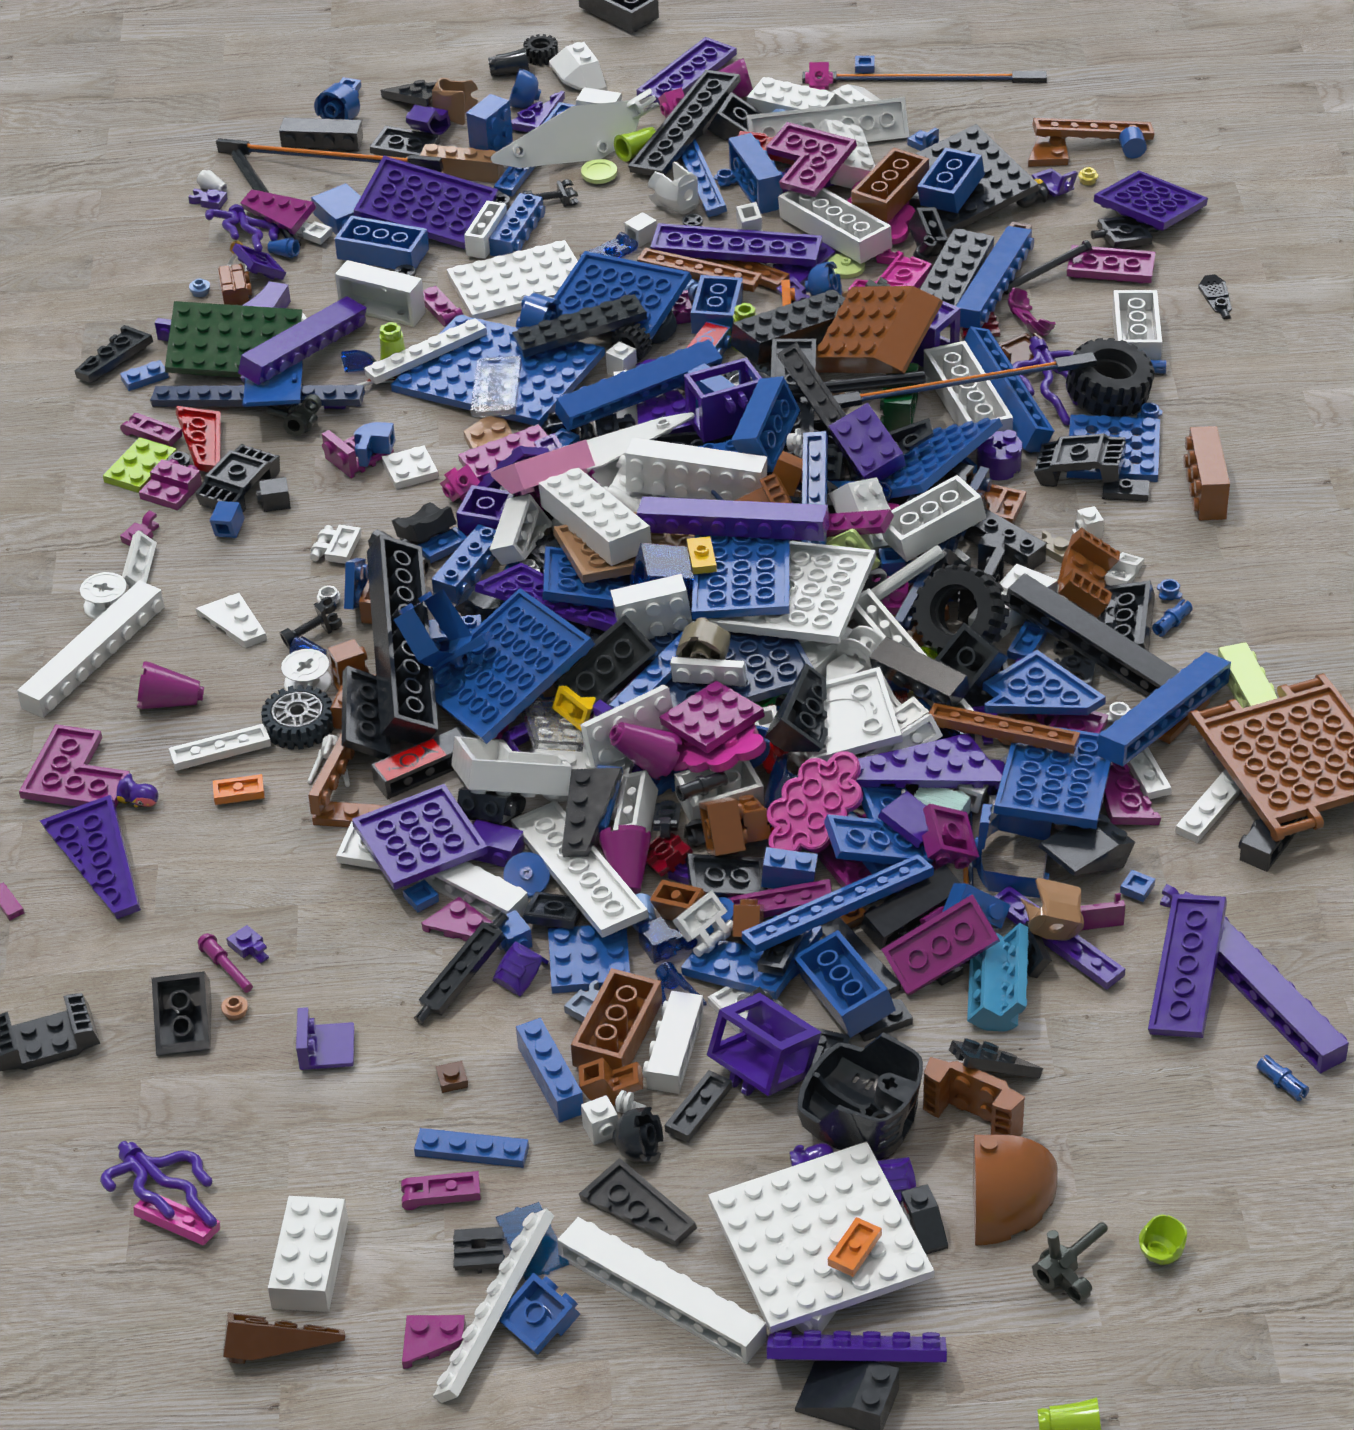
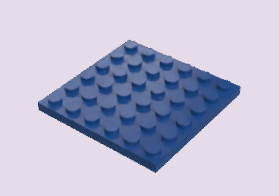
M521 588L471 632V640L491 629L494 638L463 654L464 667L462 669H458L454 664L450 665V663L441 670L433 667L436 704L486 744L494 739L509 723L513 722L525 708L530 706L545 690L549 689L561 675L569 671L571 666L581 657L585 656L595 645L589 636Z

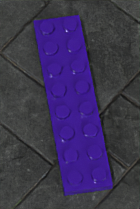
M658 223L650 249L701 259L711 258L810 267L817 265L822 246V235Z

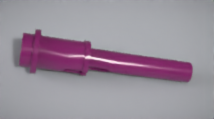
M209 933L200 936L197 942L198 949L206 953L214 964H220L245 993L250 992L253 985L227 958L228 953L217 943V938Z

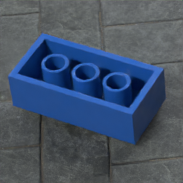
M752 133L729 138V169L733 171V177L737 178V184L751 203H757L760 214L779 210L778 196L783 194L779 181L783 178L782 172L778 171L774 161L770 160L767 151L763 150L759 140H756Z
M350 216L334 238L337 259L384 267L386 269H396L398 266L406 264L416 269L429 250L428 233L425 228L357 216Z
M784 376L759 379L736 432L732 437L733 446L738 453L766 456L767 472H773L787 441V436L791 432L800 411Z
M839 930L793 956L801 978L850 1038L896 1011L888 988Z

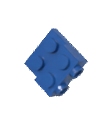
M533 1273L509 1300L499 1322L538 1355L556 1333L562 1336L579 1317L580 1313L575 1309L578 1303L566 1292L562 1296L556 1292L559 1287L547 1276L541 1279Z

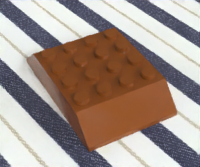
M914 286L851 287L843 304L838 309L832 324L828 327L822 342L818 345L816 351V372L905 374L943 301Z

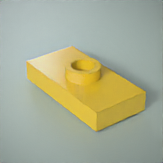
M711 537L687 539V548L693 574L717 572Z

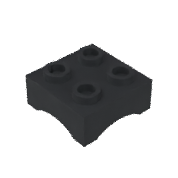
M431 502L424 504L417 513L410 517H397L391 520L397 537L407 539L408 541H415L419 544L429 541L430 537L435 534L448 532L450 530L449 527L457 524L451 507L447 506L440 509Z

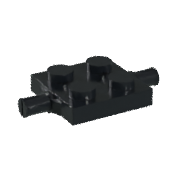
M1129 216L1098 219L1097 227L1099 230H1092L1091 238H1104L1112 248L1116 249L1141 247L1143 245H1151L1153 237L1149 232H1158L1159 230L1153 228L1152 225L1137 222Z

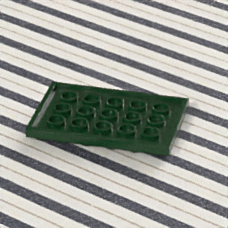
M174 301L165 373L241 378L242 375L238 373L241 355L301 322L303 311L302 309Z

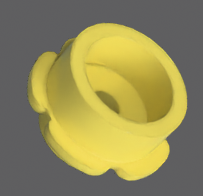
M1091 167L1084 168L1078 175L1080 183L1088 186L1095 184L1099 176Z

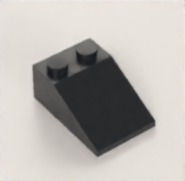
M730 92L707 129L723 140L729 141V138L738 136L740 131L748 132L747 115L763 113Z
M1100 814L1096 829L1068 825L1042 841L1039 848L1069 873L1076 876L1124 868L1135 841L1127 836L1126 831L1112 824L1107 816Z
M205 971L151 978L156 1056L210 1050L212 1002L210 979Z
M815 1361L796 1404L795 1412L855 1430H883L899 1391V1368L876 1361Z

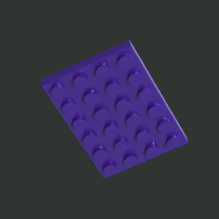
M383 156L354 208V216L427 229L428 238L466 249L465 233L486 201L495 202L498 196V189Z

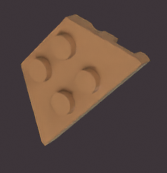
M492 415L485 416L464 430V438L470 449L513 434L504 418Z

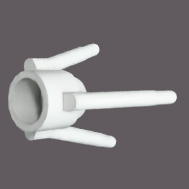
M328 735L323 738L322 747L318 752V757L307 781L309 784L312 783L322 759H328L339 737ZM346 769V772H345V774L343 775V778H344L345 786H346V787H349V786H350L349 775H348V770Z

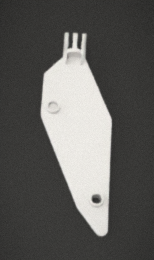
M649 88L627 101L571 106L491 156V161L494 164L523 168L602 159L615 151V136L636 131L640 117L658 107L659 104L658 102L651 104L656 100L654 95L645 98L652 93V90ZM517 148L520 149L519 154L516 153Z
M694 413L661 417L587 440L595 466L587 468V471L604 467L619 459L621 455H626L625 453L632 437L654 440L693 419ZM503 486L500 488V490L507 491Z

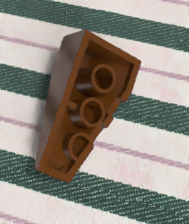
M228 1312L223 1357L228 1358V1362L245 1364L246 1360H257L345 1341V1331L306 1324L303 1326V1329L297 1328L298 1324L292 1323V1321L281 1320L274 1322V1324H269L266 1317Z

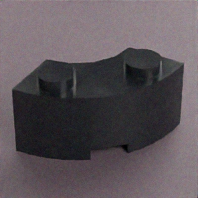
M475 584L464 592L455 608L461 616L481 615V622H483L505 601L475 592Z

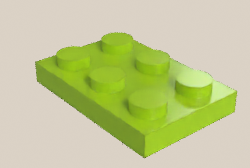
M139 437L104 473V483L139 493L151 480L150 471L162 459L168 461V457L176 452L177 448Z

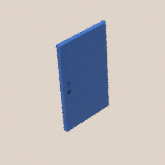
M303 360L260 385L245 377L242 405L249 407L301 403Z

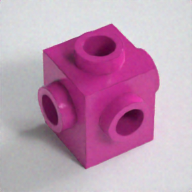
M809 62V72H805V84H809L810 88L829 90V84H833V72H829V62Z
M682 87L663 93L658 98L661 113L666 118L685 96Z
M467 464L458 471L456 468H453L445 473L446 479L440 485L445 496L454 502L458 498L463 501L471 485L477 486L480 481Z

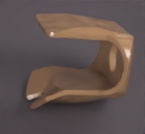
M441 77L432 90V105L434 108L448 110L451 122L464 125L465 113L478 103V98L471 96V93L477 91L478 88L472 80L451 81L448 78Z
M1037 878L1036 884L1043 906L1038 908L1022 898L1020 899L1028 915L1030 931L1035 935L1051 940H1069L1073 938L1084 927L1083 915L1080 912L1081 889L1077 886Z

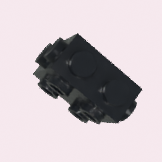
M464 786L459 788L457 803L469 820H479L481 818L488 820L490 823L502 825L504 822L510 821L512 818L522 814L526 806V798L521 796V793L511 792L510 796L498 795L496 791H486V794H475Z

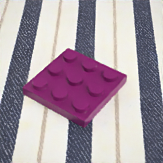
M715 681L676 707L671 708L659 718L662 726L704 752L709 753L765 717L764 709L722 683Z

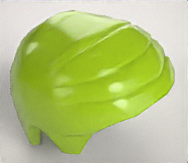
M1159 1214L1153 1217L1139 1234L1141 1252L1151 1262L1159 1265L1171 1264L1183 1254L1187 1239V1229L1178 1219L1170 1215Z

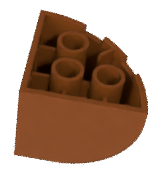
M974 1135L973 1204L975 1246L997 1244L1011 1240L1012 1235L1023 1230L1029 1231L1043 1219V1214L1053 1204L1058 1181L1057 1162L1052 1153L1043 1145L1031 1139L1014 1135Z

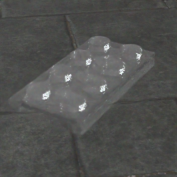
M521 356L477 359L471 403L472 417L485 418L488 416L516 414L522 366Z
M537 697L530 706L521 712L533 749L583 752L584 741L579 729L552 709L555 698L551 700Z

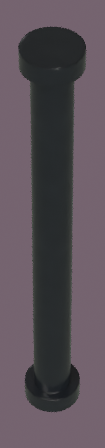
M1085 240L1078 247L1015 278L1013 281H1009L1008 289L1004 293L1009 294L1012 288H1016L1084 252H1091L1092 246L1090 242Z

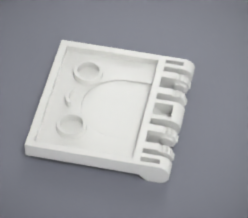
M880 667L826 681L827 699L824 701V710L827 711L825 727L828 728V736L820 752H806L808 760L820 758L827 762L830 757L840 751H848L855 755L903 742Z

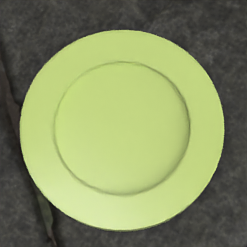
M605 159L591 160L582 166L581 176L589 183H607L617 176V166L612 161Z
M843 253L833 255L828 260V262L833 261L836 264L835 274H840L842 279L855 278L865 270V262L860 264Z

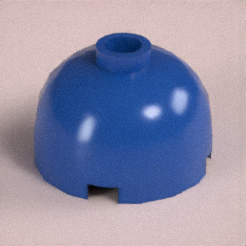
M519 68L509 100L510 106L524 109L531 106L534 100H539L541 89H538L539 82L533 73Z
M833 261L817 264L810 271L808 280L805 281L806 292L810 293L811 296L828 290H835L842 295L840 274H835L834 269L837 266Z

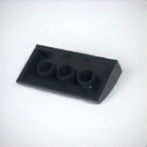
M1151 580L1105 586V589L1112 592L1109 605L1101 613L1100 621L1149 651L1155 599Z

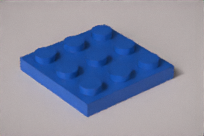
M592 925L575 926L574 929L548 928L552 994L578 992L580 989L589 991V985L594 980L598 981V990H600L611 968L630 973L627 927L603 938Z

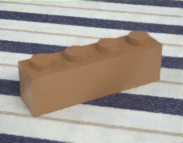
M425 144L420 153V156L442 158L444 174L465 180L496 183L504 173V165L494 164L491 161V156L497 152L494 150Z

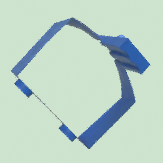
M443 589L433 595L429 591L419 597L418 600L420 603L424 601L448 638L449 653L438 650L413 608L415 606L412 603L400 609L401 615L394 619L418 662L430 667H437L438 670L445 668L448 663L450 665L454 664L458 669H462L464 667L463 654L494 638L490 629L471 640V632Z
M983 804L979 837L974 839L979 857L972 861V866L977 869L978 876L988 891L999 893L1006 887L1011 886L1023 896L1040 898L1036 884L1037 878L1013 876L984 870L982 865V849L985 848L986 839L998 830L1046 840L1050 837L1052 822L1031 821L1026 818L1005 817L998 814L989 824L993 804ZM1046 854L1045 865H1044V871H1043V878H1042V879L1048 880V879H1049V873H1046V872H1045L1046 859H1047V854Z

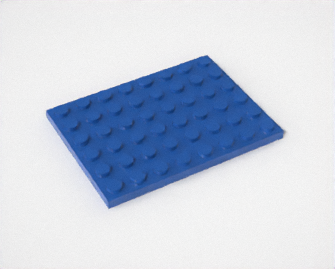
M458 315L439 334L474 318ZM477 319L486 327L487 335L401 373L391 384V389L395 393L534 426L539 424L541 427L545 420L547 421L548 414L555 412L556 399L563 394L571 393L604 357L605 347L576 341L524 358L512 332L518 331L519 327Z

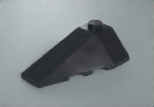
M929 418L889 432L903 452V455H906L934 436ZM846 459L851 481L861 480Z
M807 663L803 666L773 718L765 735L766 739L784 752H820L828 736V728L825 727L827 711L824 710V701L827 699L826 677Z

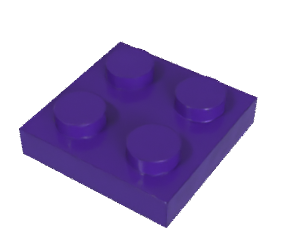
M235 243L232 251L238 256L237 259L247 266L246 269L254 274H258V272L263 273L264 276L270 279H284L286 272L268 253L256 252L255 249Z

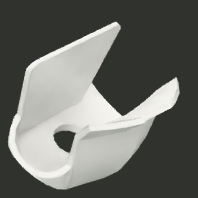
M673 162L674 181L664 174L655 171L648 182V187L654 189L655 194H650L649 198L657 206H665L675 210L677 213L687 214L699 204L697 177L677 162Z

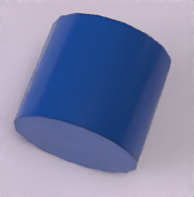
M1128 127L1120 133L1119 141L1125 156L1133 159L1141 157L1145 153L1147 144L1142 131L1138 127Z

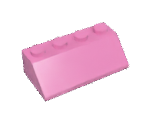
M583 440L492 471L490 474L492 478L511 494L520 491L521 495H525L535 491L534 486H539V482L545 481L549 477L558 476L574 468H580L583 472L588 473L587 468L595 466L587 440Z

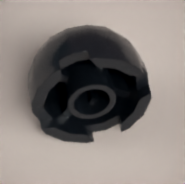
M652 1107L628 1110L619 1118L613 1131L614 1145L617 1146V1149L624 1158L633 1163L656 1162L661 1156V1153L657 1152L658 1142H663L664 1139L660 1117L651 1113Z

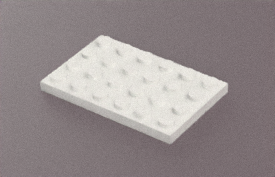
M563 240L543 246H535L523 251H515L514 253L502 256H495L486 260H478L466 265H458L447 269V275L470 317L486 319L522 310L521 302L525 295L530 296L532 293H537L553 298L578 261L566 241Z

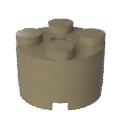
M698 618L695 622L688 624L684 628L676 650V656L725 660L730 647V633L719 625L709 622L706 618Z

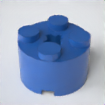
M334 83L315 99V113L317 116L320 115L322 119L352 120L360 111L359 93L355 88H351L346 84Z
M532 293L530 296L525 295L521 302L522 310L516 321V327H531L544 320L550 321L559 318V316L563 315V310L559 309L561 301L537 293Z

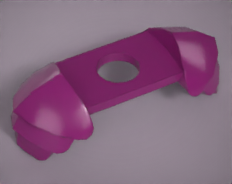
M1012 288L1007 299L1011 312L1023 321L1031 334L1037 333L1039 336L1048 335L1054 329L1056 323L1045 319L1038 321L1030 313L1032 306L1030 305V299L1027 297V291L1020 288Z

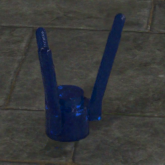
M664 962L656 968L655 975L661 981L662 1007L664 1001H667L664 988L675 989L680 985L685 991L700 995L684 979L682 974L678 972L673 963ZM703 999V1006H706L707 1002Z

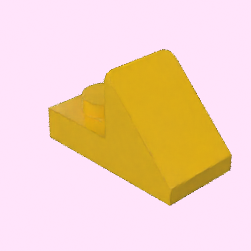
M559 686L552 709L582 731L580 724L589 720L596 698L580 697L569 687Z

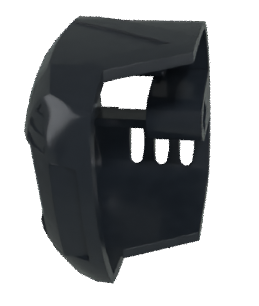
M884 1032L864 1048L847 1043L835 1044L825 1051L813 1064L800 1088L797 1113L802 1127L818 1140L838 1150L867 1142L877 1161L894 1154L914 1124L923 1075L922 1057L911 1047ZM855 1077H859L856 1083L852 1082ZM871 1081L874 1082L869 1090L865 1089Z

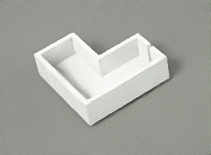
M458 736L454 738L451 765L472 793L486 794V791H496L498 795L510 796L511 792L521 793L520 795L524 797H535L536 794H544L545 797L551 799H560V796H568L572 766L562 755L512 751L506 742L501 739H492L486 744L479 738Z

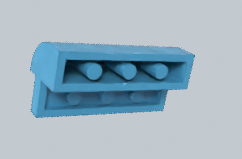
M1021 923L1004 937L997 934L1000 942L970 959L967 1021L983 1030L1005 1032L1018 1026L1019 1014L1027 1006V954L1029 940L1028 927Z

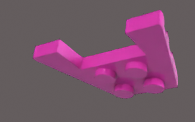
M891 248L876 256L877 263L889 264V267L880 277L886 279L890 286H914L919 288L932 269L931 263L913 256L907 258L903 252L896 251L894 253L891 251ZM856 279L848 288V291L851 287H865L868 281Z

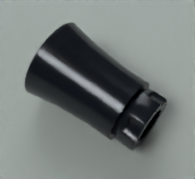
M526 47L488 58L491 76L517 74L519 68L530 72Z

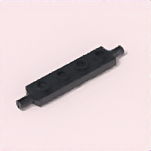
M500 912L492 923L482 922L419 999L423 1007L414 1016L416 1022L423 1025L431 1013L442 1016L505 939L501 931L502 926L509 920L505 913Z

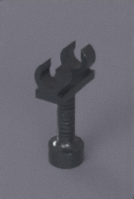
M565 179L562 182L557 181L556 191L533 194L531 190L522 192L523 194L542 197L543 201L560 198L563 207H566L567 204L574 206L579 203L577 198L570 199L571 197L579 196L572 187L565 188L566 186L574 185L570 179Z
M325 597L321 599L320 603L316 602L314 604L317 612L316 617L294 630L286 628L279 632L282 641L288 649L297 644L298 637L306 634V632L308 633V631L316 628V626H320V624L328 634L342 626L341 617L338 618L337 613H333L337 606L331 597Z

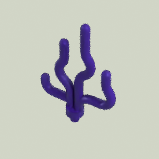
M238 204L232 205L228 211L208 209L205 212L207 220H212L213 217L224 219L222 227L230 233L233 240L239 239L238 230L234 226L239 222L241 228L252 235L251 241L256 252H261L263 249L260 241L263 239V233L256 227L268 229L271 241H276L278 239L277 235L280 233V228L277 224L245 215L244 208Z
M1033 336L1030 339L1029 349L1034 358L1015 362L1012 366L1015 369L1054 362L1055 358L1072 356L1074 352L1070 350L1049 351L1043 339ZM1057 369L1052 370L1067 378L1068 371L1058 372ZM1051 370L1042 371L1045 378L1040 385L1041 394L1053 404L1062 423L1067 426L1070 424V417L1058 396L1049 390V386L1054 379ZM1019 375L1030 394L1034 396L1035 391L1029 380L1025 376Z
M122 1141L119 1143L118 1149L120 1151L118 1156L123 1163L106 1169L100 1178L102 1186L108 1192H113L116 1189L113 1178L133 1171L136 1175L133 1183L135 1195L142 1201L153 1204L166 1218H173L175 1215L174 1209L160 1195L144 1188L149 1174L162 1187L184 1191L189 1207L207 1226H216L217 1219L198 1200L195 1186L187 1180L168 1177L159 1169L181 1161L189 1162L192 1164V1173L203 1186L210 1187L213 1182L212 1178L204 1171L203 1161L199 1155L188 1150H180L161 1157H151L144 1154L143 1150L134 1142Z

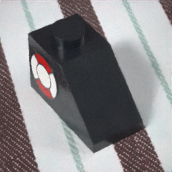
M926 1184L902 1191L901 1208L925 1254L948 1249L939 1206L929 1185Z

